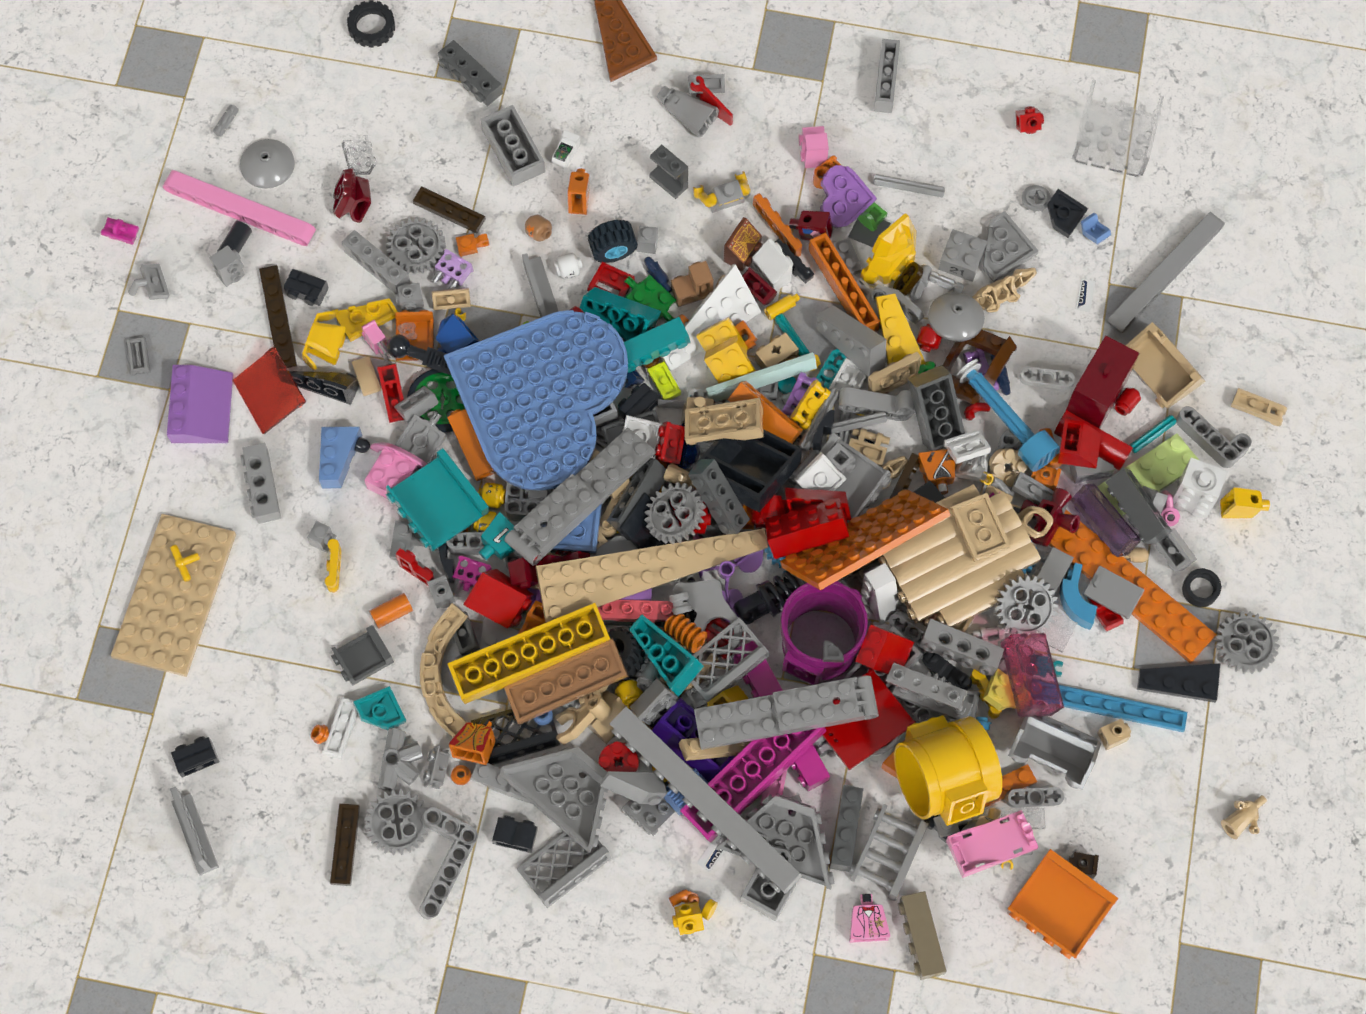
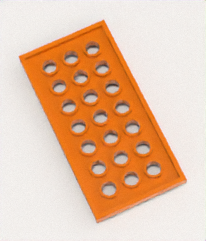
M902 490L893 498L884 500L879 506L868 509L863 515L852 518L847 523L850 537L787 555L785 559L780 561V564L786 571L822 590L948 518L950 513L947 508L910 490Z

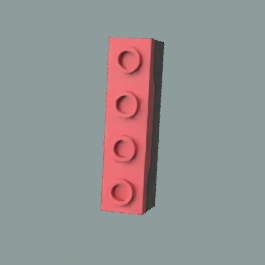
M616 600L598 607L604 625L632 626L643 614L657 627H664L667 619L673 615V603L670 601Z

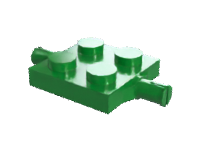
M651 275L639 283L635 282L631 276L625 280L632 288V291L625 298L661 311L658 319L663 317L667 322L675 319L668 310L675 303L676 299Z

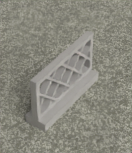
M739 617L698 652L693 654L696 659L699 657V662L702 664L712 665L711 676L700 675L699 672L695 677L697 678L696 682L693 679L691 684L704 700L709 702L722 691L735 685L768 658L770 653ZM738 624L744 629L743 637L732 636L733 629ZM721 638L729 639L728 649H717V643ZM732 639L743 640L742 651L731 650ZM746 640L754 641L758 647L754 651H745ZM705 651H714L713 662L702 661V654ZM716 652H726L727 662H715ZM730 653L741 654V661L738 664H730ZM715 665L726 666V672L722 677L714 676ZM700 678L711 679L710 686L703 691L699 687Z
M176 786L170 788L174 799L171 802L198 874L203 875L219 868L192 795L189 793L183 796Z
M563 832L521 864L517 870L538 895L546 908H548L611 859L609 851L599 840L597 842L598 849L593 853L585 852L583 847L582 852L571 851L572 842L576 841ZM569 841L568 851L557 850L558 843ZM546 853L553 854L552 863L541 862L542 856ZM556 854L567 855L566 864H556ZM570 855L581 856L580 863L569 865ZM529 866H537L536 876L527 875L524 870ZM540 866L551 867L550 877L539 876ZM554 868H565L564 875L560 878L553 877ZM538 880L549 881L548 888L540 892L537 888Z

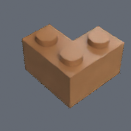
M706 261L693 263L691 266H688V275H680L671 280L672 293L678 307L703 300L713 291L714 280Z

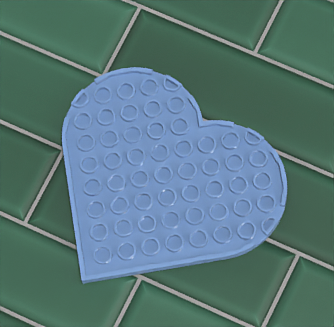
M574 310L549 314L444 355L489 465L506 482L527 490L556 488L571 474L575 476L589 463L595 450L597 437L593 414L600 412L616 399L624 386L628 373L627 351L621 336L613 326L600 319L599 316L588 312H574Z

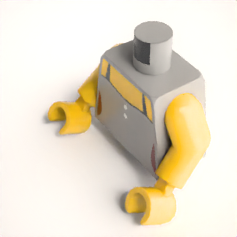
M742 171V174L734 175L735 181L716 186L708 194L704 192L703 185H700V188L693 187L694 197L699 198L714 213L744 203V196L750 193V187L746 174Z

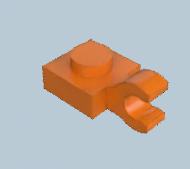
M474 233L456 237L460 257L478 253L477 248L489 246L487 234H481L476 238Z

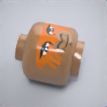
M541 215L530 216L525 222L526 234L535 241H544L552 234L551 222Z

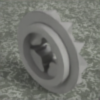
M1032 185L1023 191L1021 198L1027 210H1033L1035 213L1036 211L1042 212L1048 208L1047 204L1051 199V195L1046 188ZM1036 194H1037V197H1038V203H1037V204H1035V202H1034V196H1035Z

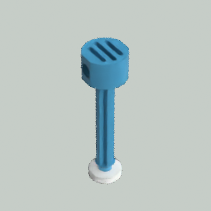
M977 359L966 364L958 372L956 379L960 378V383L969 380V384L1020 440L1023 445L1019 449L1018 455L1033 472L1047 465L1059 453L1060 446L1045 430L1034 434L985 379L982 373L978 372L982 365L980 363L977 364Z

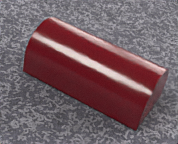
M750 267L742 275L751 294L763 305H768L776 297L777 291Z

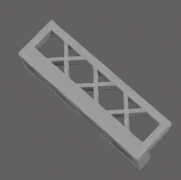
M527 253L522 254L523 265L540 317L559 312L541 257L529 259Z

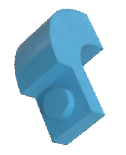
M1075 563L1072 569H1068L1066 579L1063 578L1060 584V601L1064 611L1072 621L1085 629L1091 630L1097 606L1089 604L1081 597L1078 583L1082 564Z

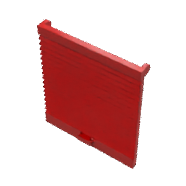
M872 668L863 676H871L879 716L873 719L825 727L826 732L822 735L848 770H851L905 733L907 727L916 723ZM835 700L833 703L838 705L840 701Z

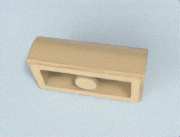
M469 288L432 291L434 310L471 307Z

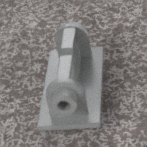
M438 745L430 750L427 759L429 766L423 775L424 787L433 784L432 788L440 789L443 786L446 772L439 770V767L447 768L450 756L448 749L442 748L439 751L440 746Z

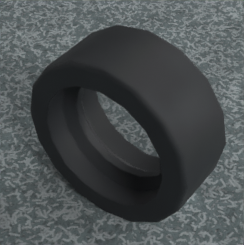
M1205 568L1191 571L1185 578L1182 586L1185 599L1197 607H1207L1213 604L1222 589L1219 577L1213 571ZM1196 578L1208 580L1213 586L1212 594L1207 598L1196 596L1191 590V582Z

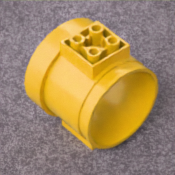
M944 715L932 717L921 723H914L907 727L905 742L898 743L895 747L894 763L900 788L912 811L921 819L941 815L946 826L983 814L985 803L996 800L1001 795L1002 773L996 750L988 733L974 717L967 716L947 722Z

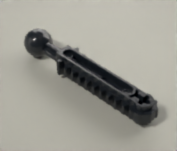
M397 334L389 338L387 351L394 358H403L407 355L423 361V366L451 375L444 358L446 353L430 347L424 350L410 345V341L404 335Z

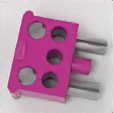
M459 556V562L453 575L455 583L452 592L457 594L462 583H464L462 590L469 592L470 587H474L482 572L492 570L491 566Z

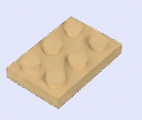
M919 353L908 354L902 360L896 363L892 362L886 368L873 372L868 376V391L887 394L908 383V378L918 375L921 365Z
M987 493L950 508L973 561L1010 548L1009 540Z

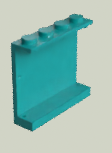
M444 448L437 451L436 459L393 488H390L389 485L386 486L387 494L385 495L389 502L396 504L399 515L403 519L406 517L409 521V528L414 534L416 532L421 537L419 540L425 548L429 547L432 552L489 513V506Z

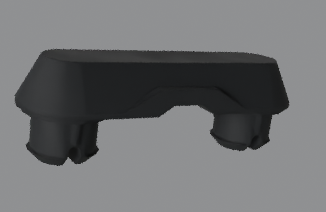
M926 652L923 655V664L935 674L938 673L939 678L945 677L946 683L951 682L953 686L964 690L971 688V678L950 664L942 656Z

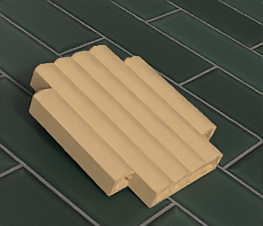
M973 484L936 502L949 510L950 516L878 558L880 565L886 563L895 577L898 590L897 596L901 603H905L907 615L915 623H923L930 616L937 614L936 619L938 622L954 627L999 604L995 597H1001L1002 594L998 590H1005L1003 583L1010 585L1009 579L1017 581V575L1024 579L1025 574L1022 570L1040 561L1041 558L1036 547L1031 542L1027 531L1012 508L1004 491L990 497V500L1009 540L1010 548L973 561L950 509L954 505L980 496L979 491ZM1019 590L1016 595L1023 592V590Z

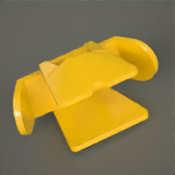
M333 311L316 314L302 352L303 361L314 371L317 367L308 356V353L332 365H336L340 355L338 350L343 347L346 338L344 334L346 328L344 326L319 323L334 319L336 314Z

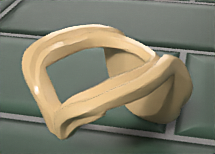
M1029 506L1018 513L1023 527L1028 535L1033 538H1039L1047 534L1053 524L1051 514L1040 507ZM1034 513L1042 516L1047 522L1045 529L1041 532H1037L1027 525L1034 516Z

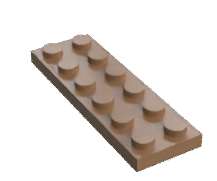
M611 639L504 687L517 723L522 724L626 678L628 674L616 644Z

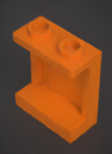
M403 310L395 313L396 335H404L410 341V345L427 350L430 347L434 349L433 312L428 310H420L419 312ZM407 355L403 358H396V361L418 360Z

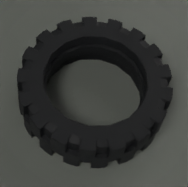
M369 0V2H360V5H355L354 9L350 10L349 17H347L350 36L354 39L355 43H360L363 47L369 46V48H374V46H382V43H387L389 38H392L394 35L395 21L393 13L386 4L383 5L380 1L374 2V0ZM369 14L379 15L386 21L383 29L373 34L359 31L357 23L362 17Z

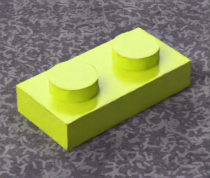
M661 362L648 369V374L663 400H671L681 395V390L665 362Z

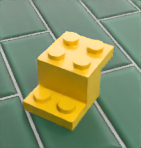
M729 317L696 335L706 352L704 361L719 384L756 371L747 357L748 347Z

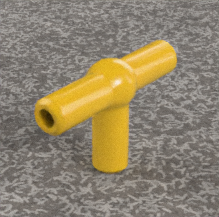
M172 545L170 550L175 559V565L179 568L183 580L187 582L191 580V576L186 565L200 560L199 554L194 553L182 558L178 546Z

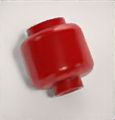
M930 324L922 326L916 338V342L920 346L919 349L928 353L931 350H937L942 340V337L935 333Z

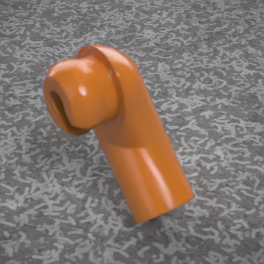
M682 890L669 897L673 907L681 902L690 904L699 903L700 901L699 896L689 890Z

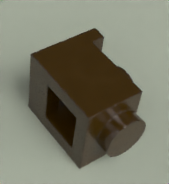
M1074 852L1072 856H1068L1067 861L1091 879H1094L1097 875L1099 855ZM1080 861L1086 862V866H1081Z

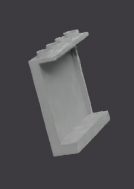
M833 433L820 452L826 455L839 442L856 459L854 463L856 465L850 473L845 472L843 474L846 480L835 490L846 492L852 519L866 513L870 504L878 500L880 490L883 487L886 488L892 479L890 478L891 473L849 446ZM842 458L840 464H843L846 459ZM797 483V484L795 485V487H794V488L802 489L801 486H800L798 483Z

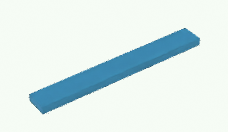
M1031 679L1028 697H1031L1033 701L1117 719L1122 718V720L1178 732L1185 731L1188 713L1185 711Z

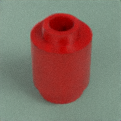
M1126 388L1115 401L1114 409L1123 416L1130 414L1141 400L1139 391L1135 388Z

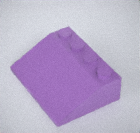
M173 365L167 436L171 443H228L233 385L232 372L195 365Z

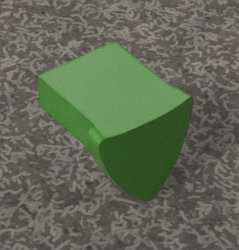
M874 202L859 215L858 220L869 230L875 231L877 226L887 217L888 213Z

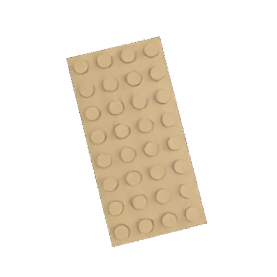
M161 514L111 653L113 659L187 677L236 537L235 531ZM172 545L178 546L182 558L194 553L199 554L200 560L186 565L191 576V580L187 582L183 580L179 568L175 565V559L170 550Z

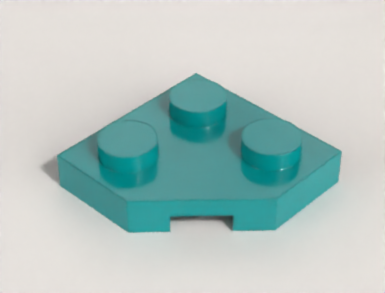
M390 686L353 701V705L362 722L385 730L406 723V718Z

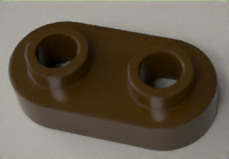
M916 262L910 263L895 281L893 289L899 290L904 296L908 295L922 277L923 267Z

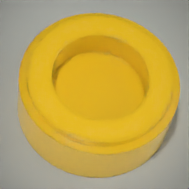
M709 899L702 909V918L709 920L714 914L718 902Z

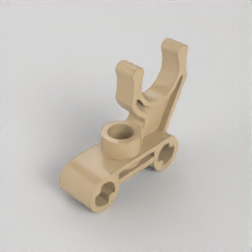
M608 686L578 698L580 703L578 709L570 707L555 716V719L561 725L573 719L571 726L556 737L562 745L576 739L595 718L603 721L610 716L612 708L603 700V692L606 691Z

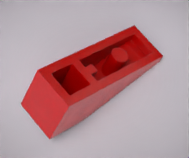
M395 362L378 366L377 369L389 423L404 420L395 409V406L404 400L397 364Z

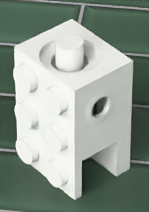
M1190 458L1177 484L1178 487L1173 497L1174 508L1179 511L1190 512L1197 518L1206 519L1220 496L1228 471Z

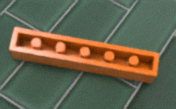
M824 233L811 239L809 242V252L846 313L874 332H877L880 320L828 235Z

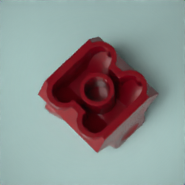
M352 168L343 170L335 185L333 213L339 219L350 212L352 220L361 223L371 205L369 180L356 176Z

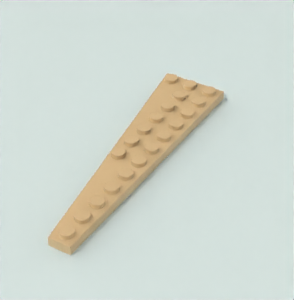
M765 529L536 566L545 623L590 604L596 603L597 607L627 596L715 567L724 561H732L768 548Z

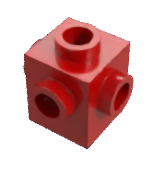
M1028 106L1024 110L1015 111L1016 128L1020 133L1033 134L1037 130H1042L1044 116L1037 108Z

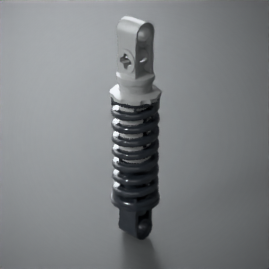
M785 570L782 572V578L778 575L773 577V584L769 580L756 584L757 591L738 600L734 604L733 610L746 625L753 623L768 613L774 618L782 612L781 608L777 607V604L780 603L783 608L786 599L797 588L807 582ZM850 573V574L846 575L845 577H843V578H841V579H839V580H842V579L846 578L847 576L850 577L852 574Z

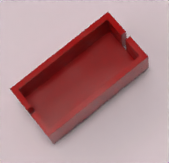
M840 498L829 499L821 504L809 505L804 509L793 510L788 514L773 516L765 520L767 541L774 559L850 537L847 517Z

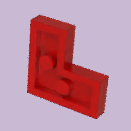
M399 548L396 552L399 567L428 585L427 582L434 580V573L425 566L423 568L420 567L414 553Z

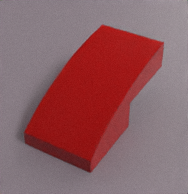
M1087 597L1090 604L1097 606L1096 616L1106 632L1124 624V619L1121 615Z

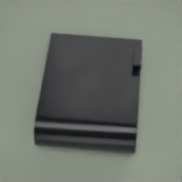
M647 493L642 494L620 526L621 534L638 549L671 544L669 541L667 543H664L662 540L659 541L646 527L648 523L645 521V518L649 516L645 514V511L650 510L647 504L653 503Z

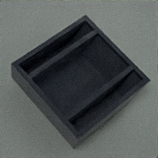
M764 429V437L749 440L716 439L694 466L701 459H715L740 503L759 513L801 464L802 448Z

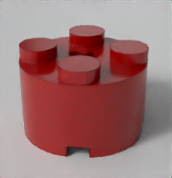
M774 495L760 513L752 509V523L756 525V529H766L765 520L773 516L788 514L787 501L782 500V497L779 495Z
M616 741L602 750L598 763L607 772H638L639 758L636 751L633 753L625 745L626 743ZM622 762V767L620 765L615 767V763Z

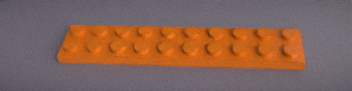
M1068 510L1064 512V514H1071ZM1081 521L1078 530L1073 534L1059 526L1049 546L1074 557L1071 564L1073 566L1075 563L1082 564L1081 573L1090 580H1092L1098 567L1102 566L1143 588L1144 592L1131 615L1190 664L1217 635Z

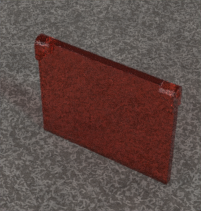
M275 347L270 348L262 357L233 379L236 388L262 434H266L297 408L306 403L305 398Z

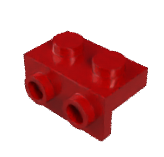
M666 421L658 429L660 440L659 444L655 447L656 460L679 465L685 437V427Z

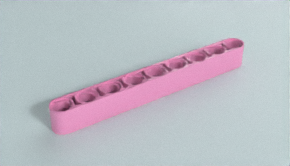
M175 170L170 172L163 184V188L173 195L302 246H308L316 231L313 225Z

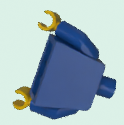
M456 308L455 314H451L441 320L436 340L441 345L437 349L438 351L448 354L480 341L465 324L466 312L460 315L462 313L461 308Z

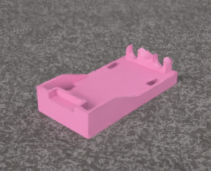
M1022 810L989 823L963 830L948 836L946 839L962 878L1038 849L1037 842L1033 836V830ZM1008 819V822L1000 824L1001 821ZM968 834H971V835H972V836H969V837L964 838V839H963V837H962V836H965V835H968ZM1022 848V852H1019L1017 854L1013 853V851H1017L1018 849Z

